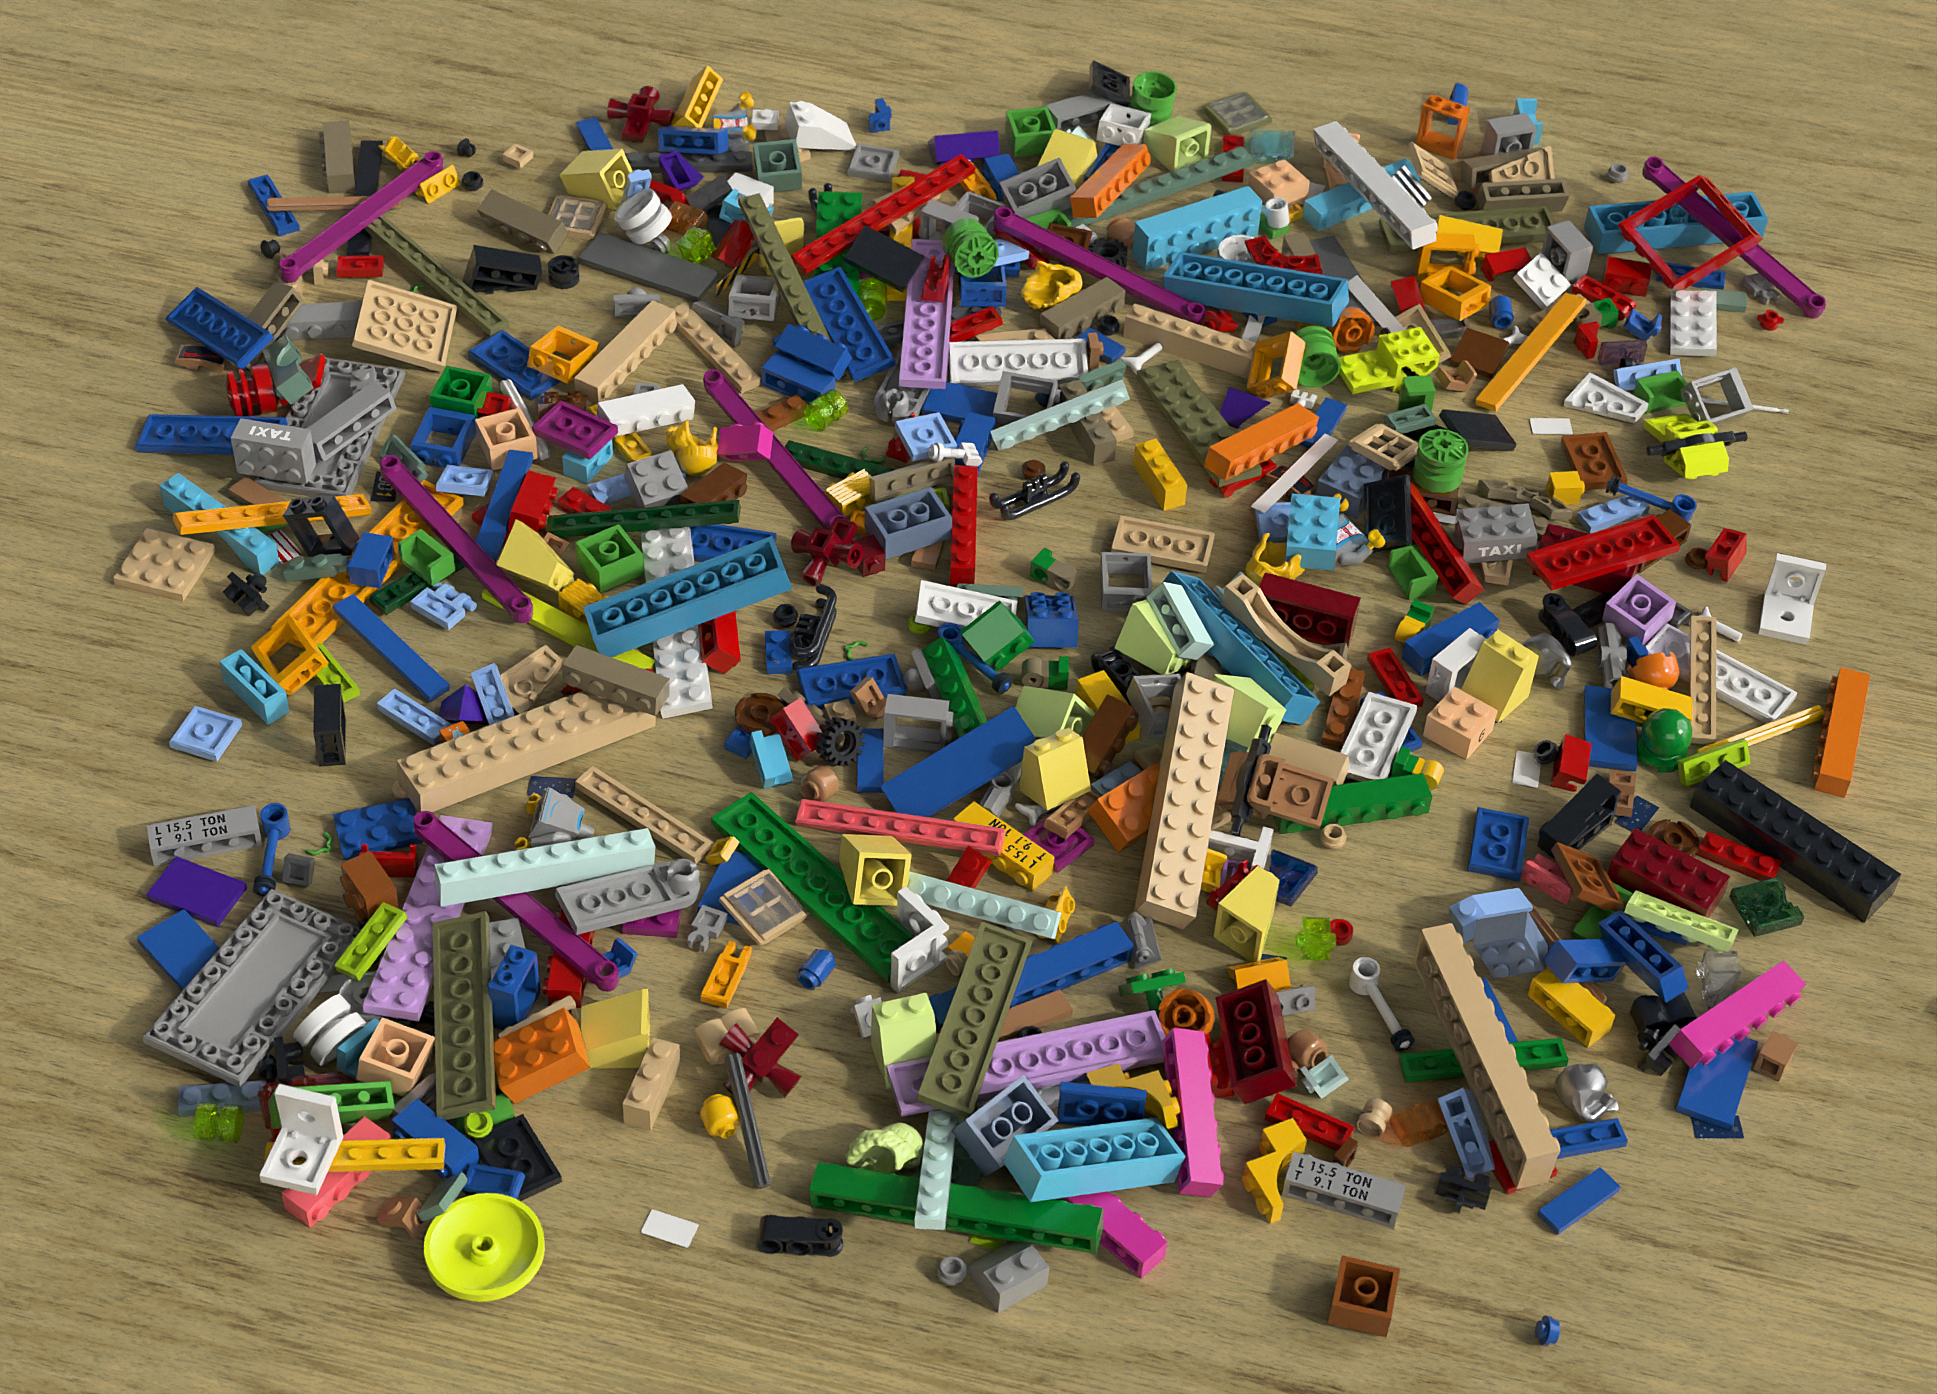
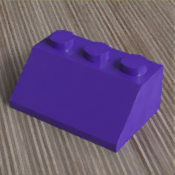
M998 130L937 135L928 141L933 163L940 164V166L960 154L973 164L977 160H982V164H984V158L1000 155Z

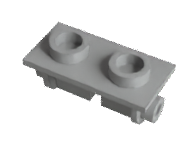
M1137 912L1131 913L1127 920L1128 925L1126 929L1128 937L1133 943L1132 954L1135 966L1139 970L1161 961L1162 958L1151 916L1144 919Z
M1303 984L1298 988L1276 992L1279 996L1283 1016L1316 1010L1315 985L1305 986Z

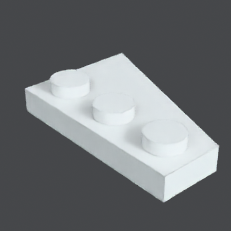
M1589 372L1564 400V407L1636 423L1648 409V403Z

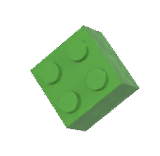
M1048 106L1007 110L1005 133L1013 156L1043 155L1056 129Z
M619 524L575 542L577 564L600 593L644 575L643 554Z

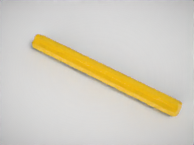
M1815 705L1698 748L1695 754L1740 738L1747 740L1748 746L1821 720L1824 717L1825 711L1820 705Z

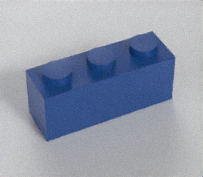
M667 126L658 129L659 151L721 154L729 151L728 129Z
M788 323L775 345L778 352L835 376V380L839 381L852 359L847 351V346L838 341L832 343L820 333H816V335L809 333L810 331L802 325L798 324L796 327Z
M775 352L761 367L763 386L789 397L799 395L808 405L820 410L835 395V376L778 352Z
M968 412L965 421L961 420L958 430L959 435H955L954 440L957 444V449H959L961 442L973 443L982 460L981 465L978 466L979 474L993 440L990 431L995 430L996 418ZM955 458V465L967 466L963 459Z
M1609 939L1557 940L1549 947V952L1543 959L1562 983L1613 981L1627 963V960Z
M418 1099L414 1100L391 1120L394 1139H445L444 1169H433L442 1179L460 1172L466 1175L470 1163H480L478 1147L444 1119L437 1117L434 1111Z

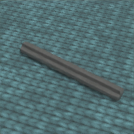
M739 1053L729 1054L726 1056L725 1062L735 1105L740 1117L739 1122L754 1186L756 1189L766 1188L770 1186V1177L741 1055Z

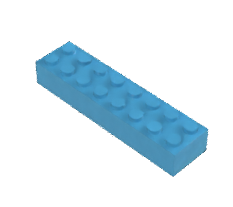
M1754 192L1723 194L1763 238L1768 217ZM1702 196V197L1705 198L1710 204H1712L1716 209H1718V208L1709 200V198H1708L1707 196ZM1657 200L1589 206L1584 228L1597 254L1635 251L1634 248L1636 246L1622 237L1620 234L1622 231L1617 225ZM1677 203L1635 228L1653 249L1723 243Z
M1179 252L1163 275L1165 289L1191 302L1219 309L1223 308L1260 316L1294 320L1324 327H1333L1342 310L1349 302L1348 279L1186 252Z
M773 536L584 606L583 608L598 652L614 657L791 590L792 586Z
M1171 570L1163 582L1183 587L1214 644L1206 653L1216 658L1220 662L1219 666L1233 676L1251 678L1287 709L1281 721L1288 724L1303 725L1320 701L1245 624L1221 605L1222 601L1200 578Z

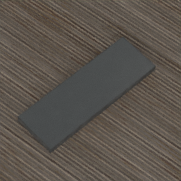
M602 232L597 235L579 257V264L693 302L700 301L719 277V271Z
M1335 236L1309 240L1315 253L1319 256L1323 275L1348 279V281L1358 275L1363 281ZM1348 289L1349 302L1346 307L1360 308L1369 315L1375 327L1380 326L1376 319Z

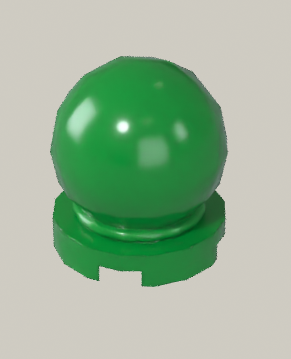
M1661 708L1651 712L1643 722L1641 735L1637 741V759L1645 767L1648 764L1651 767L1658 768L1659 773H1671L1679 770L1677 760L1687 757L1688 747L1693 736L1689 719L1677 709Z

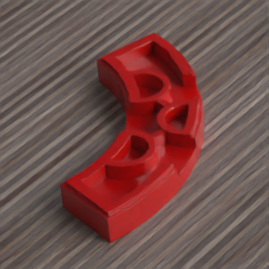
M1266 235L1245 241L1247 251L1256 264L1323 275L1318 254L1285 256L1270 244Z

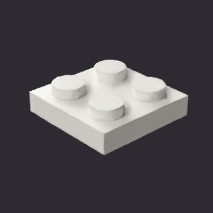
M1542 253L1513 277L1542 310L1571 286Z

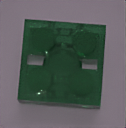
M1779 877L1732 888L1729 898L1754 937L1800 926L1804 920V915L1799 907L1793 906L1791 902L1787 901L1786 887Z

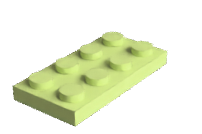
M1639 891L1634 892L1624 913L1630 915L1631 919L1637 922L1644 923L1647 921L1653 923L1657 929L1663 932L1670 933L1673 931L1679 933L1684 940L1693 943L1697 941L1705 943L1710 950L1719 953L1723 951L1729 952L1738 933L1736 928Z

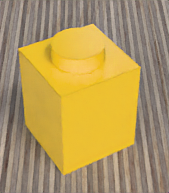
M1578 471L1550 472L1546 492L1550 500L1554 497L1565 505H1577L1581 495L1585 492L1584 481L1580 480Z

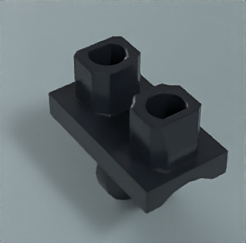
M233 572L227 576L231 583L223 591L224 595L234 604L245 595L237 605L248 616L258 608L265 612L270 607L262 600V596L259 594V592L265 593L267 591L265 586L267 579L261 573H256L253 576L249 574L246 576L247 583Z
M1674 1024L1661 1039L1659 1037L1660 1031L1657 1028L1653 1030L1642 1029L1637 1036L1640 1042L1638 1047L1641 1051L1650 1050V1052L1637 1067L1643 1072L1650 1067L1654 1072L1662 1076L1673 1064L1662 1051L1667 1052L1675 1060L1679 1056L1669 1043L1680 1031V1028Z
M282 1036L274 1038L276 1059L273 1058V1055H266L265 1060L258 1064V1074L263 1078H267L268 1082H274L276 1080L275 1077L278 1076V1081L282 1085L290 1087L306 1082L303 1064L289 1066L291 1062L304 1059L301 1044L299 1042L285 1044Z
M1452 1164L1448 1165L1445 1172L1441 1171L1435 1194L1445 1197V1201L1456 1204L1455 1213L1460 1214L1462 1206L1470 1209L1474 1207L1486 1209L1492 1189L1489 1186V1176L1477 1173L1474 1174L1472 1181L1461 1178L1463 1170Z

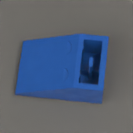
M1033 592L1030 595H1025L1026 628L1035 640L1029 647L1077 648L1078 614L1074 596L1064 592L1056 593L1055 595Z

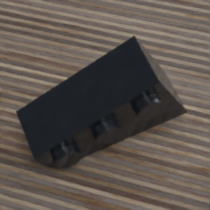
M474 245L463 277V283L475 293L486 292L487 295L494 294V291L508 290V292L537 290L543 273L540 255Z
M1596 774L1549 822H1546L1540 828L1537 846L1553 859L1555 857L1551 849L1556 842L1580 850L1611 826L1621 791L1602 776Z

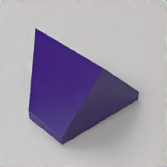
M679 151L658 156L665 185L682 191L697 186L704 178L700 172L681 157Z
M1229 387L1220 410V415L1229 426L1239 429L1243 422L1272 402Z
M466 684L441 701L439 717L447 722L456 724L464 721L465 724L489 725L478 693Z

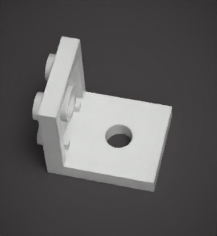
M1777 553L1764 592L1758 635L1804 645L1808 644L1814 603L1826 571L1825 563ZM1791 577H1798V578H1800L1801 580H1799V581H1793V580H1791L1790 578H1791ZM1781 618H1788L1791 621H1784Z
M907 887L898 891L897 921L910 931L915 938L892 952L890 987L897 993L945 962L947 956L942 950L948 947V939L943 933L949 930V925L941 919L937 911L931 910L918 894L913 893Z
M279 1084L275 1092V1098L282 1128L259 1175L260 1180L263 1183L317 1195L343 1139L336 1097ZM298 1157H305L307 1159L302 1165L292 1164V1161Z

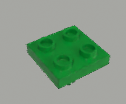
M1172 968L1151 973V979H1149L1148 974L1126 978V984L1118 986L1120 997L1141 992L1143 995L1146 994L1149 1011L1155 1010L1157 1017H1159L1160 1010L1158 1009L1163 1000L1162 991L1165 987L1186 983L1184 972L1175 973V969Z

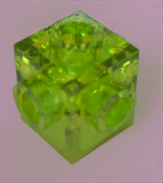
M696 226L688 230L676 242L683 259L696 264H700L716 249L711 233L706 229L702 230Z
M1302 917L1300 932L1296 933V948L1301 949L1302 960H1329L1331 949L1336 948V934L1331 933L1329 918Z

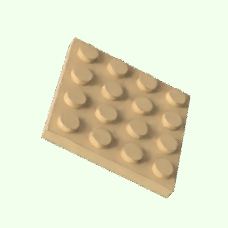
M368 279L352 347L443 372L457 305Z

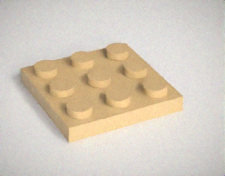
M146 528L114 576V584L184 602L216 552L215 545Z

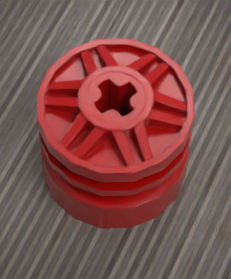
M267 363L251 366V377L246 378L243 369L239 368V380H235L233 370L226 371L228 400L236 416H243L242 408L246 407L248 416L252 417L254 405L258 406L261 415L277 412L273 384Z

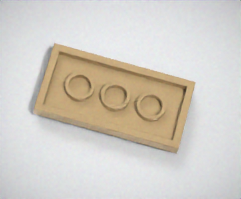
M1120 516L1111 552L1150 553L1151 563L1206 573L1215 533Z

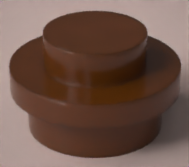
M1029 460L1022 465V473L1029 481L1033 477L1038 478L1046 470L1045 465L1038 460Z
M1699 547L1691 549L1686 554L1685 561L1687 565L1697 570L1707 568V560H1705L1707 551Z

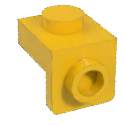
M1207 848L1200 890L1210 893L1215 887L1220 888L1221 868L1227 861L1225 854Z

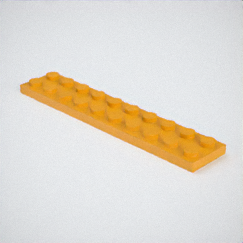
M426 480L421 482L451 516L464 505L462 497L454 493L436 491V485ZM404 500L369 532L393 537L395 555L382 584L403 565L399 558L398 543L419 529H422L430 536L434 534ZM347 572L337 573L334 577L321 578L270 628L272 629L290 614L303 625L315 644L323 643L344 622L333 612V605L351 594H354L364 603L378 588L351 584L350 576ZM296 635L288 641L306 650Z

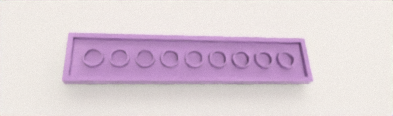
M912 239L911 249L924 255V260L909 282L907 289L899 387L946 389L955 266L950 261V277L944 302L921 300L927 271L930 269L931 257L934 255L936 258L935 263L942 265L945 253L942 249V240Z
M440 816L439 820L482 856L484 855L493 832L492 822ZM428 846L402 908V911H405L408 918L386 947L363 1003L364 1013L419 1021L434 983L432 923L459 917L464 903L440 906L435 890V864L448 861L430 846Z
M1153 1010L997 1042L977 1101L995 1097L1022 1075H1025L1035 1089L1058 1085L1061 1082L1086 1079L1087 1072L1119 1063L1122 1071L1163 1063L1162 1040L1165 1038V1034L1157 1014ZM932 1056L886 1065L887 1076L901 1117L939 1110V1108L916 1100Z

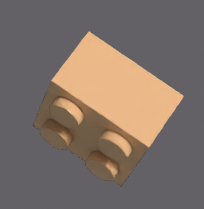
M1284 159L1249 172L1248 186L1257 194L1264 205H1266L1268 200L1280 197L1287 200L1288 209L1293 208V204L1301 205L1308 199L1310 181Z
M521 408L475 419L477 441L492 471L503 468L509 449L532 452L533 460L538 459L536 437Z
M1453 687L1427 715L1423 736L1467 760L1493 731L1497 710L1464 691Z
M382 1017L359 1059L356 1080L364 1083L391 1081L392 1093L402 1097L406 1096L417 1086L432 1058L435 1037Z

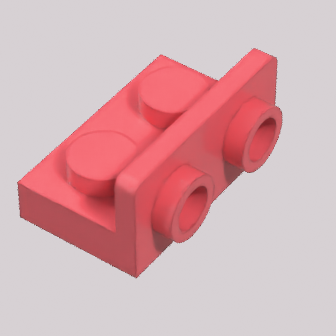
M1537 854L1532 861L1528 860L1525 863L1521 880L1566 905L1574 897L1573 890L1565 880L1563 871L1555 862Z

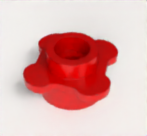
M1766 310L1764 314L1757 316L1760 326L1767 331H1774L1778 328L1779 324L1784 323V318L1773 310Z

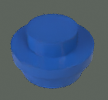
M1543 1316L1535 1326L1536 1338L1544 1346L1555 1344L1558 1341L1560 1335L1559 1322L1553 1320L1551 1316Z

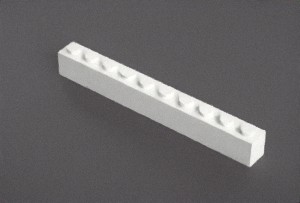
M1334 121L1313 129L1315 148L1412 250L1436 241V231H1438L1436 221L1431 219L1425 209L1421 208L1415 199L1411 198L1405 189L1400 187L1396 180L1386 172L1385 168L1381 167L1375 158L1371 157L1366 149L1357 143L1355 137H1352L1345 127Z

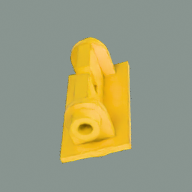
M390 137L386 147L379 145L385 152L384 156L393 162L396 161V166L402 171H406L419 161V156L398 137Z
M454 165L448 166L420 183V187L415 190L416 195L424 197L426 203L429 204L459 186L461 183Z
M1064 886L1062 892L1051 894L1045 907L1062 912L1056 936L1053 939L1055 944L1059 943L1062 934L1066 930V924L1070 915L1075 909V901L1071 897L1067 886ZM1037 935L1040 938H1046L1045 936Z

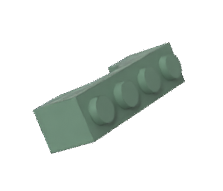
M283 335L263 350L266 358L264 363L268 365L272 384L275 387L274 391L281 400L286 399L291 405L313 389L310 378L299 366V363L303 360L301 353L286 335Z

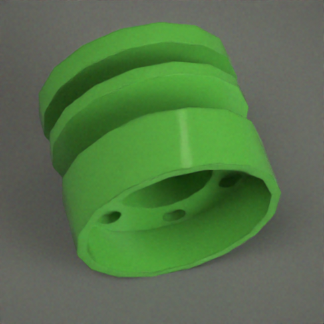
M1155 71L1138 74L1134 78L1129 108L1151 113L1149 127L1171 119L1177 90L1175 81L1170 76Z
M971 218L959 219L952 223L943 234L942 249L945 255H951L950 261L962 275L971 278L980 277L988 273L995 266L999 257V248L995 240L977 220Z
M1307 326L1297 330L1294 334L1306 342L1298 383L1309 388L1329 384L1340 372V361L1331 332L1319 326Z
M1443 429L1431 430L1423 434L1418 443L1417 457L1413 468V478L1416 483L1426 490L1437 493L1451 492L1458 488L1463 479L1464 466L1468 456V444L1465 439L1458 433Z

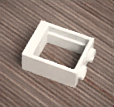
M1110 104L1100 119L1096 140L1118 146L1123 144H1141L1144 140V131L1149 128L1151 113Z
M1469 628L1432 659L1425 693L1440 702L1453 687L1461 690L1486 638Z

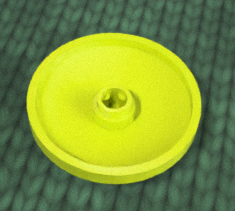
M496 1193L470 1195L453 1202L444 1214L434 1218L427 1230L424 1241L425 1262L434 1282L452 1296L476 1302L498 1300L519 1291L531 1281L539 1270L545 1251L543 1229L535 1213L521 1201Z

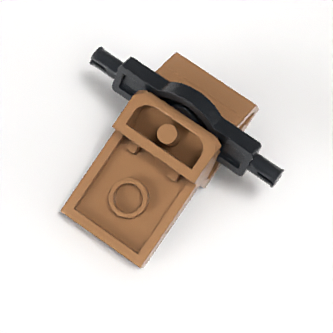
M1261 725L1258 738L1252 739L1249 753L1231 752L1215 805L1231 809L1230 815L1234 820L1229 833L1234 836L1241 835L1244 822H1249L1251 816L1266 820L1268 814L1319 830L1334 778L1285 764V759L1269 755L1271 745L1268 743L1272 727L1268 725Z

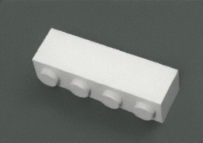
M682 384L598 402L597 417L618 426V434L614 436L616 437L685 420H692L695 400Z

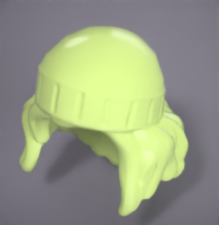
M894 1123L882 1130H864L858 1138L849 1144L846 1159L849 1165H853V1168L862 1167L871 1171L895 1173L899 1170L911 1169L919 1165L923 1158L924 1142L920 1134L913 1127L904 1123Z

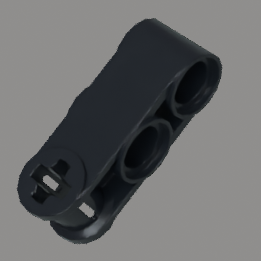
M1556 593L1546 594L1543 597V608L1539 611L1538 618L1551 632L1552 636L1565 648L1566 652L1574 657L1596 648L1597 639L1595 634L1585 625L1579 615L1571 609L1563 597Z
M1115 646L1110 647L1109 651L1100 655L1097 653L1091 656V664L1094 671L1097 673L1104 670L1131 706L1126 693L1133 676H1141L1139 672L1122 655L1121 651L1115 649Z
M765 1215L760 1218L757 1248L766 1254L780 1253L797 1256L816 1255L834 1257L840 1254L844 1247L843 1239L841 1238L843 1227L839 1221L832 1218L820 1219L803 1216Z

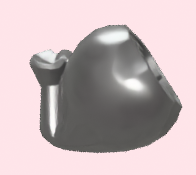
M1538 633L1534 637L1527 639L1522 645L1539 656L1534 677H1547L1556 689L1564 688L1565 676L1572 663L1561 644L1553 636L1546 633Z
M1596 1064L1571 1065L1565 1067L1557 1076L1555 1088L1559 1098L1582 1121L1592 1123L1605 1113L1618 1111L1617 1100L1611 1094L1606 1093L1608 1084L1606 1075Z

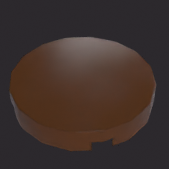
M753 693L751 697L740 699L735 706V722L738 728L751 735V732L762 730L763 736L772 735L777 731L768 718L785 708V706L774 695Z
M1664 819L1650 827L1648 835L1694 858L1696 857L1699 848V836L1686 823L1681 821L1675 823L1671 822V819Z

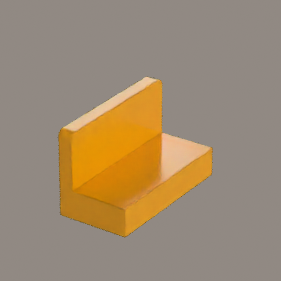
M1275 957L1227 967L1228 977L1235 980L1236 990L1267 979L1275 992L1291 989L1287 960Z

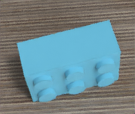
M1292 494L1285 561L1289 562L1292 556L1300 554L1301 568L1334 571L1340 498Z

